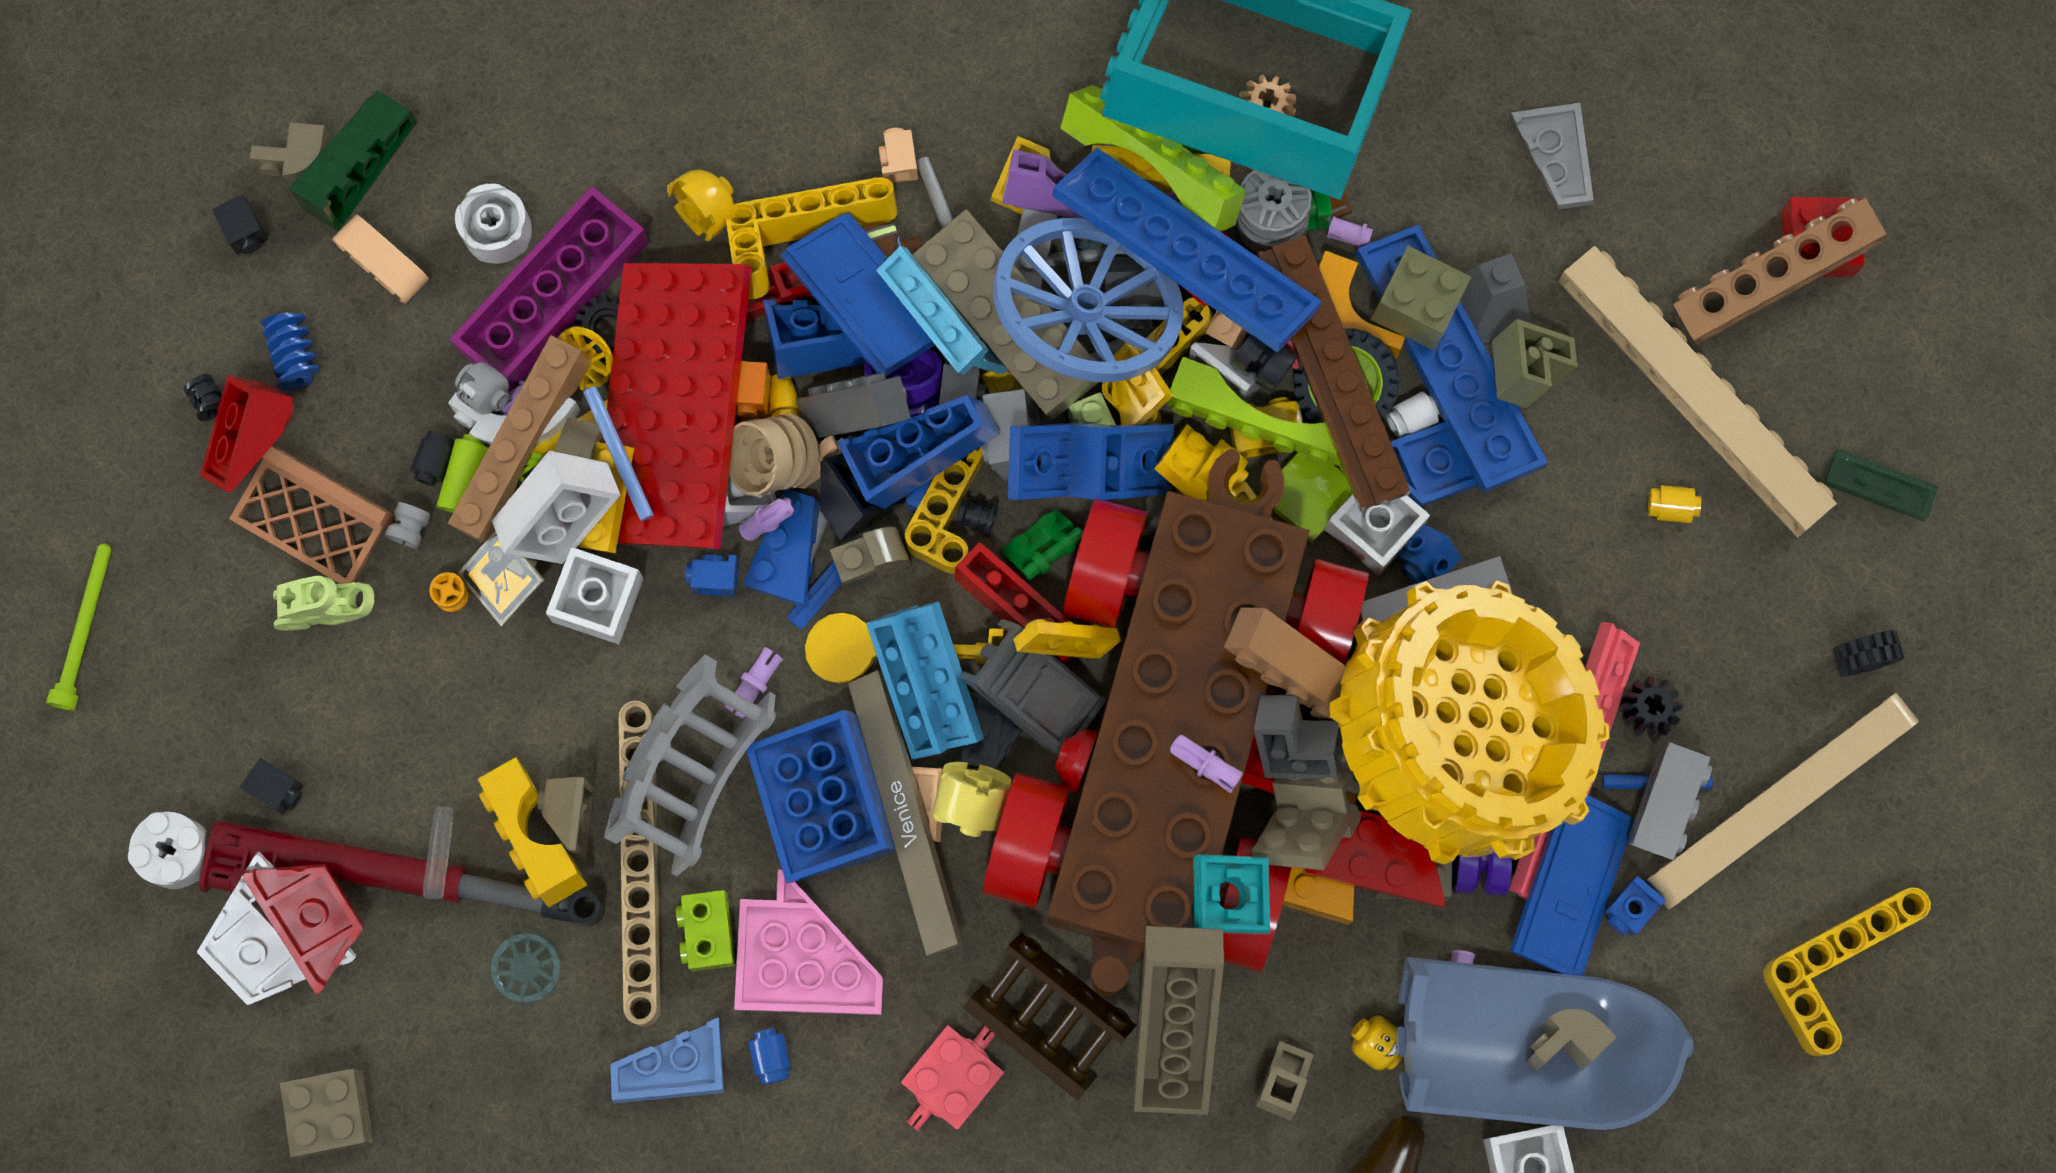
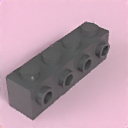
M885 372L812 387L808 389L809 396L796 399L800 417L813 430L815 438L877 428L911 419L906 402L907 393L902 385L901 377L886 379Z

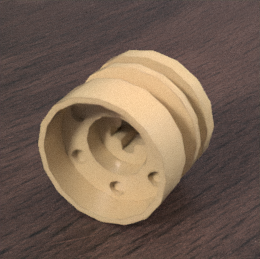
M782 414L765 419L743 421L734 426L729 479L741 492L747 495L758 496L773 493L777 490L801 487L810 482L816 473L819 461L818 443L813 430L802 418L795 414Z

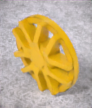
M571 327L564 330L557 337L582 350L591 360L586 373L578 385L580 390L594 386L598 388L610 379L613 356L606 342L598 334L584 327ZM583 335H585L593 341L589 344H586ZM597 344L602 352L597 354L592 347ZM605 357L606 366L599 359Z

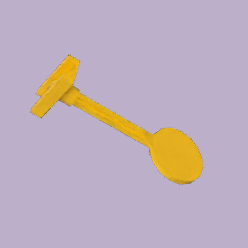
M846 613L831 614L819 620L808 633L805 644L806 660L812 671L825 681L837 684L851 682L864 675L871 666L873 659L877 657L866 623L857 616ZM989 629L988 643L977 642L976 645L953 644L958 660L975 661L976 664H985L988 660L980 655L982 648L987 644L998 647L1007 635V632L1004 629Z

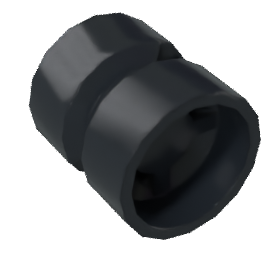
M1250 334L1230 365L1245 376L1253 374L1255 376V383L1271 394L1298 356L1285 347L1276 352Z

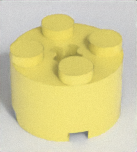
M968 762L947 763L944 765L932 818L942 823H952L960 826L961 833L972 837L981 836L982 831H997L1012 785V779L1005 773L984 765H979V769L976 771L967 769Z

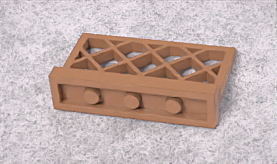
M271 446L262 456L263 460L229 519L340 584L355 582L384 530L395 520V515L282 449ZM269 469L279 474L283 489L265 493L263 480ZM288 480L296 485L289 487ZM301 489L309 491L312 506L295 511L291 492ZM258 490L259 496L254 497ZM284 494L289 513L272 517L267 499ZM317 497L326 502L319 504ZM261 501L265 520L251 523L242 518L249 504ZM335 506L339 509L342 523L325 528L320 509ZM314 512L318 530L301 535L297 516ZM347 514L354 517L355 520L348 521ZM290 518L295 537L285 540L278 539L273 523ZM364 523L373 528L365 543L354 544L351 526ZM267 525L268 532L259 527ZM344 529L348 547L331 552L326 533ZM320 535L324 554L311 558L306 555L303 540ZM296 542L298 550L289 544ZM362 549L359 556H357L356 551ZM350 553L353 566L347 577H344L335 571L333 557ZM326 559L327 566L321 564L318 561Z

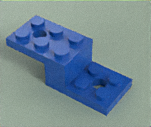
M1081 422L1010 426L1008 499L1026 500L1070 496L1093 500L1095 498L1110 500L1167 495V491L1172 492V484L1154 468L1174 440V424L1156 423L1115 426ZM1144 454H1145V456H1146V461H1145V465L1143 466V465H1142V459H1143V456H1144ZM1041 455V465L1037 467V459Z

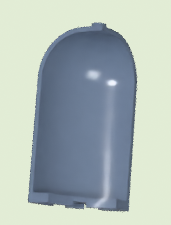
M1406 957L1398 1001L1400 1004H1405L1404 1027H1397L1396 1039L1397 1056H1404L1405 1073L1400 1074L1399 1082L1407 1111L1594 1130L1621 1128L1648 1117L1668 1100L1681 1079L1686 1059L1693 1052L1692 1036L1679 1017L1668 1006L1638 989L1618 982L1588 976ZM1561 1010H1585L1600 1019L1617 1037L1584 1070L1562 1049L1537 1073L1526 1062L1534 1054L1530 1046L1545 1033L1541 1026L1549 1017Z

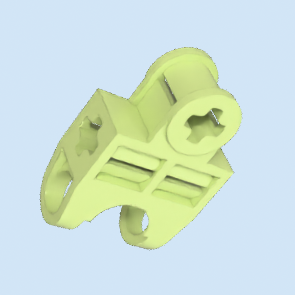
M312 576L277 585V590L273 592V599L277 600V620L274 621V628L285 631L308 629L316 624L338 625L367 616L373 608L374 591L369 584L358 582L335 584L331 578L323 576ZM362 591L363 602L357 608L356 596L358 592Z

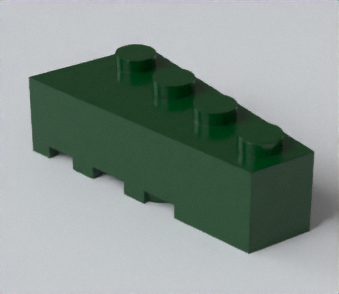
M378 90L371 97L367 98L357 113L289 187V190L303 210L339 232L417 124L412 111Z

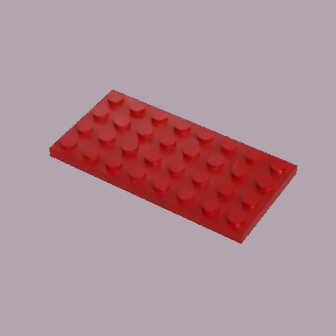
M623 264L607 411L622 445L634 448L631 465L654 516L648 520L640 521L630 496L626 491L617 544L720 550L752 271V267L746 264Z

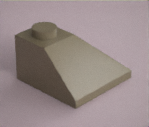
M583 777L546 779L545 789L541 788L539 791L538 810H542V816L565 847L578 859H586L595 788Z

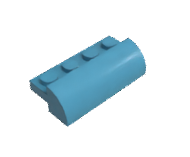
M939 601L901 609L866 623L911 759L940 754L947 749L977 743L984 739L966 682L960 678L962 670Z

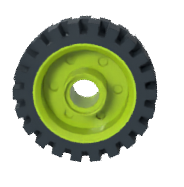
M1346 328L1344 329L1382 420L1391 410L1397 398L1400 382L1397 362L1389 347L1378 337L1371 335L1367 331ZM1298 360L1299 368L1295 369L1293 379L1297 403L1309 420L1316 424L1324 423Z

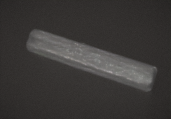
M438 806L434 809L423 884V895L426 899L434 898L438 900L444 895L454 820L453 809L449 806Z

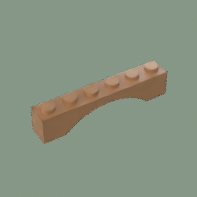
M552 335L549 337L448 521L449 525L483 544L495 531L492 520L514 494L522 470L535 444L556 412L576 391L591 363V360L582 350Z

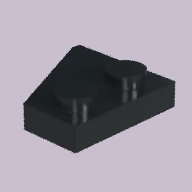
M970 694L984 739L977 743L963 745L961 762H968L967 767L979 768V765H984L997 770L1023 730L984 697L978 694ZM1008 698L1016 706L1021 700ZM1028 700L1022 711L1032 718L1037 710L1038 701Z

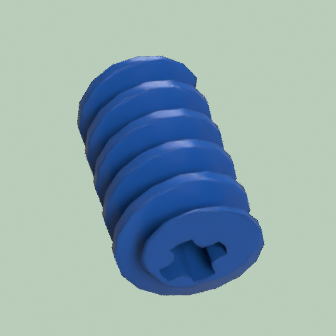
M279 313L268 316L260 322L264 326L263 335L268 339L267 349L272 352L270 354V361L275 365L273 369L274 375L279 378L277 380V387L281 390H296L309 386L314 381L311 376L320 371L318 365H308V363L317 358L314 352H305V350L313 346L312 340L301 339L309 334V328L297 326L305 322L306 316L304 314Z

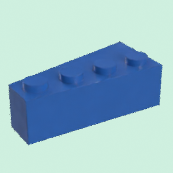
M763 300L766 330L778 379L865 364L864 357L820 305H808L807 300H793V305H776V300Z
M966 395L926 410V413L910 417L911 419L896 422L881 429L874 428L865 431L864 435L853 439L846 438L837 441L865 500L886 509L998 436L1000 432L986 404Z

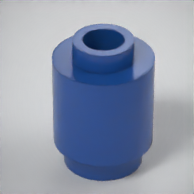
M775 1028L753 1033L755 1040L748 1042L755 1076L760 1077L761 1085L789 1079L788 1070L792 1067L784 1034H776Z

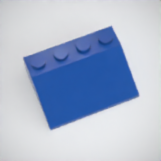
M842 710L759 740L748 747L746 750L787 884L864 863L896 851L857 714Z

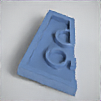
M719 1017L706 1022L707 1025L693 1031H685L676 1035L674 1039L656 1047H648L611 1063V1094L613 1103L724 1093Z

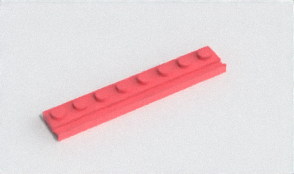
M1601 622L1585 670L1591 669L1600 693L1597 697L1598 699H1596L1598 709H1603L1604 722L1609 725L1610 734L1640 642L1622 629L1615 628V624ZM1607 740L1601 743V747H1600V748L1603 749V752H1604V749H1605ZM1593 782L1591 783V786L1586 793L1587 795H1589ZM1550 831L1534 837L1535 851L1519 859L1509 891L1517 893L1524 900H1527Z

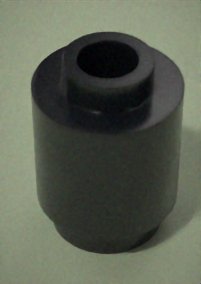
M428 431L426 438H421L410 467V471L415 474L414 479L429 486H434L435 482H443L455 441L443 434Z

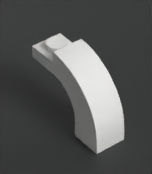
M457 393L454 394L448 403L455 412L453 418L471 429L469 434L483 441L484 446L489 448L507 415L502 416L492 413L481 415L459 400ZM571 398L565 401L546 426L534 447L562 430L568 417L575 419L580 412L576 401Z

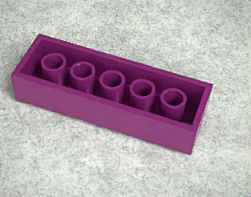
M591 186L455 332L450 341L456 350L472 364L485 362L508 379L509 393L532 370L549 337L552 335L557 338L564 330L571 328L576 323L577 313L582 314L581 307L584 304L588 307L591 304L589 299L593 297L597 300L622 273L623 264L631 263L645 248L649 241L644 228Z

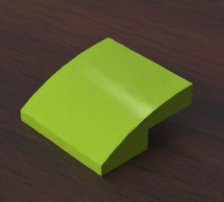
M1298 452L1282 469L1284 493L1275 513L1290 525L1310 530L1307 540L1313 543L1325 531L1331 517L1353 493L1345 474L1329 462L1325 465L1314 463L1307 459L1306 454Z

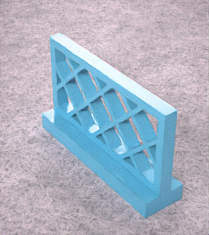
M900 246L876 270L957 373L965 375L972 367L1003 375L1008 371L906 247Z

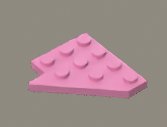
M778 869L777 900L740 899L734 1010L882 1015L883 977L795 882L786 883L782 870Z

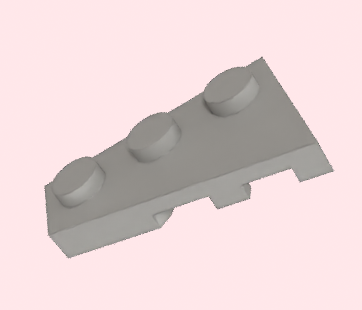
M1574 103L1511 112V117L1558 209L1593 205L1594 198L1581 104Z

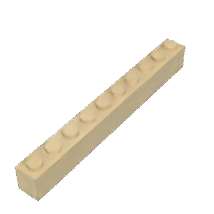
M1593 246L1563 272L1558 282L1797 538L1801 536L1837 504L1832 499L1833 494L1830 489L1821 482L1817 483L1808 473V467L1803 460L1797 456H1792L1785 449L1781 437L1776 432L1768 430L1759 421L1760 417L1756 410L1748 404L1744 405L1738 399L1733 386L1727 380L1720 379L1711 370V364L1708 359L1701 353H1695L1687 344L1685 335L1678 328H1672L1663 319V313L1660 308L1653 302L1648 303L1639 293L1640 290L1637 284L1630 277H1624L1615 268L1616 264L1612 257L1604 251L1600 252L1596 246Z

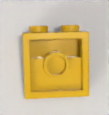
M1187 424L1176 436L1154 469L1185 496L1208 502L1206 492L1209 472L1219 456L1225 451L1235 448L1231 447L1223 439L1215 446H1212L1203 435ZM1240 453L1237 472L1229 480V489L1234 496L1237 493L1235 490L1249 475L1244 469L1249 461Z

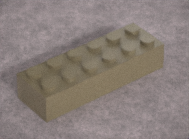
M966 209L912 255L1041 410L1053 421L1098 382L1080 380L1053 371L1030 357L1013 341L999 319L993 299L994 275L1003 251ZM1013 266L1010 278L1030 285L1019 270ZM1011 292L1015 307L1022 319L1053 312L1047 305ZM1061 323L1032 331L1047 344L1059 350L1068 332V328ZM1076 339L1069 355L1095 361Z
M1146 926L1134 1077V1112L1208 1115L1224 967L1223 930Z

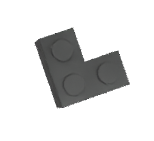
M1260 695L1254 733L1265 778L1324 779V777H1332L1334 780H1339L1343 756V740L1338 722L1302 720L1298 696Z

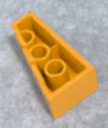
M1346 793L1348 802H1354V805H1356V794ZM1291 868L1283 906L1346 925H1350L1353 922L1354 886L1305 875V868Z

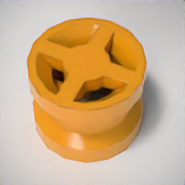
M450 572L441 573L430 583V597L442 610L455 612L467 604L470 595L469 589L458 575Z

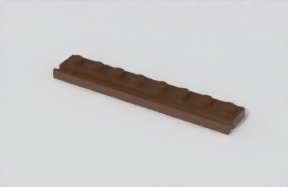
M1306 235L1276 245L1265 252H1257L1259 259L1322 301L1319 311L1290 340L1360 512L1365 511L1366 508L1376 507L1409 495L1410 488Z

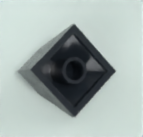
M843 453L824 458L820 462V511L840 540L862 532L906 503L905 496L886 509L867 502Z

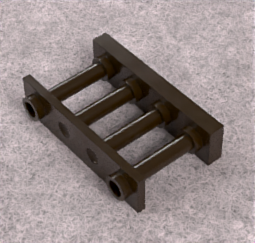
M1020 933L1004 950L1014 959L992 989L982 984L962 1008L1078 1101L1097 1078V1075L1090 1070V1067L1112 1038L1122 1044L1137 1025L1130 1020L1124 1010L1111 1005L1046 953L1035 939ZM1027 968L1043 982L1021 1012H1017L1004 1001L1003 997L1023 970ZM1055 991L1072 1005L1050 1035H1046L1033 1025L1032 1020ZM1084 1014L1101 1029L1080 1057L1076 1059L1061 1047V1043Z

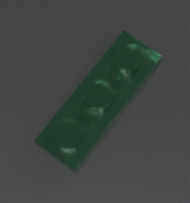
M1839 449L1833 453L1823 483L1828 487L1923 522L1929 517L1939 487Z

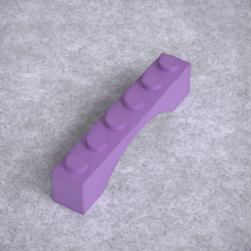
M1013 149L1002 203L1013 205L1017 208H1027L1068 218H1083L1052 196L1053 188L1067 175L1060 170L1046 156ZM1174 191L1164 193L1182 205Z

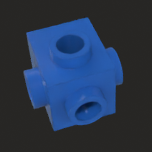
M1425 524L1397 554V557L1404 565L1402 572L1415 584L1447 574L1462 559L1447 535Z

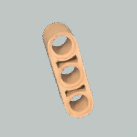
M357 214L332 238L333 242L343 252L346 250L351 255L350 258L366 272H371L375 276L374 279L390 293L396 294L403 304H406L429 280L427 275L416 264Z

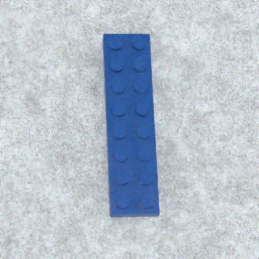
M1099 148L1091 152L1053 188L1052 196L1276 352H1279L1320 309L1321 300Z
M1419 225L1357 249L1355 256L1379 300L1407 246L1437 260ZM1460 301L1434 351L1405 337L1403 345L1483 493L1545 468L1548 462L1517 405L1497 399L1494 362Z

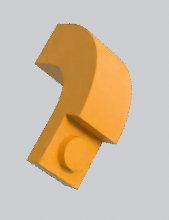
M1325 251L1319 269L1343 328L1367 331L1371 335L1378 337L1389 347L1393 357L1397 359L1405 337L1367 323L1357 315L1351 305L1349 287L1358 262Z

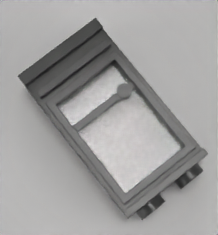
M1001 619L998 625L1007 632V635L998 647L987 644L982 648L980 655L988 661L977 676L963 672L960 678L1047 751L1059 756L1065 738L1074 736L1077 732L1086 729L1089 724L1093 723L1098 718L1101 707L1106 702V699L1097 694L1053 655L1017 652L1013 638L1024 629L1016 623Z

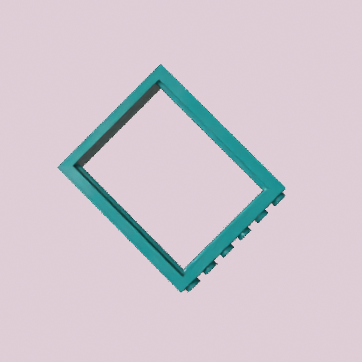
M1170 0L1138 1V5L1141 8L1140 10L1134 8L1127 26L1130 32L1122 33L1116 50L1119 55L1117 57L1111 56L1105 76L1110 77V80H1106L1100 96V100L1105 101L1102 116L1341 200L1396 58L1412 10L1384 0H1222L1379 55L1350 132L1346 136L1141 64Z

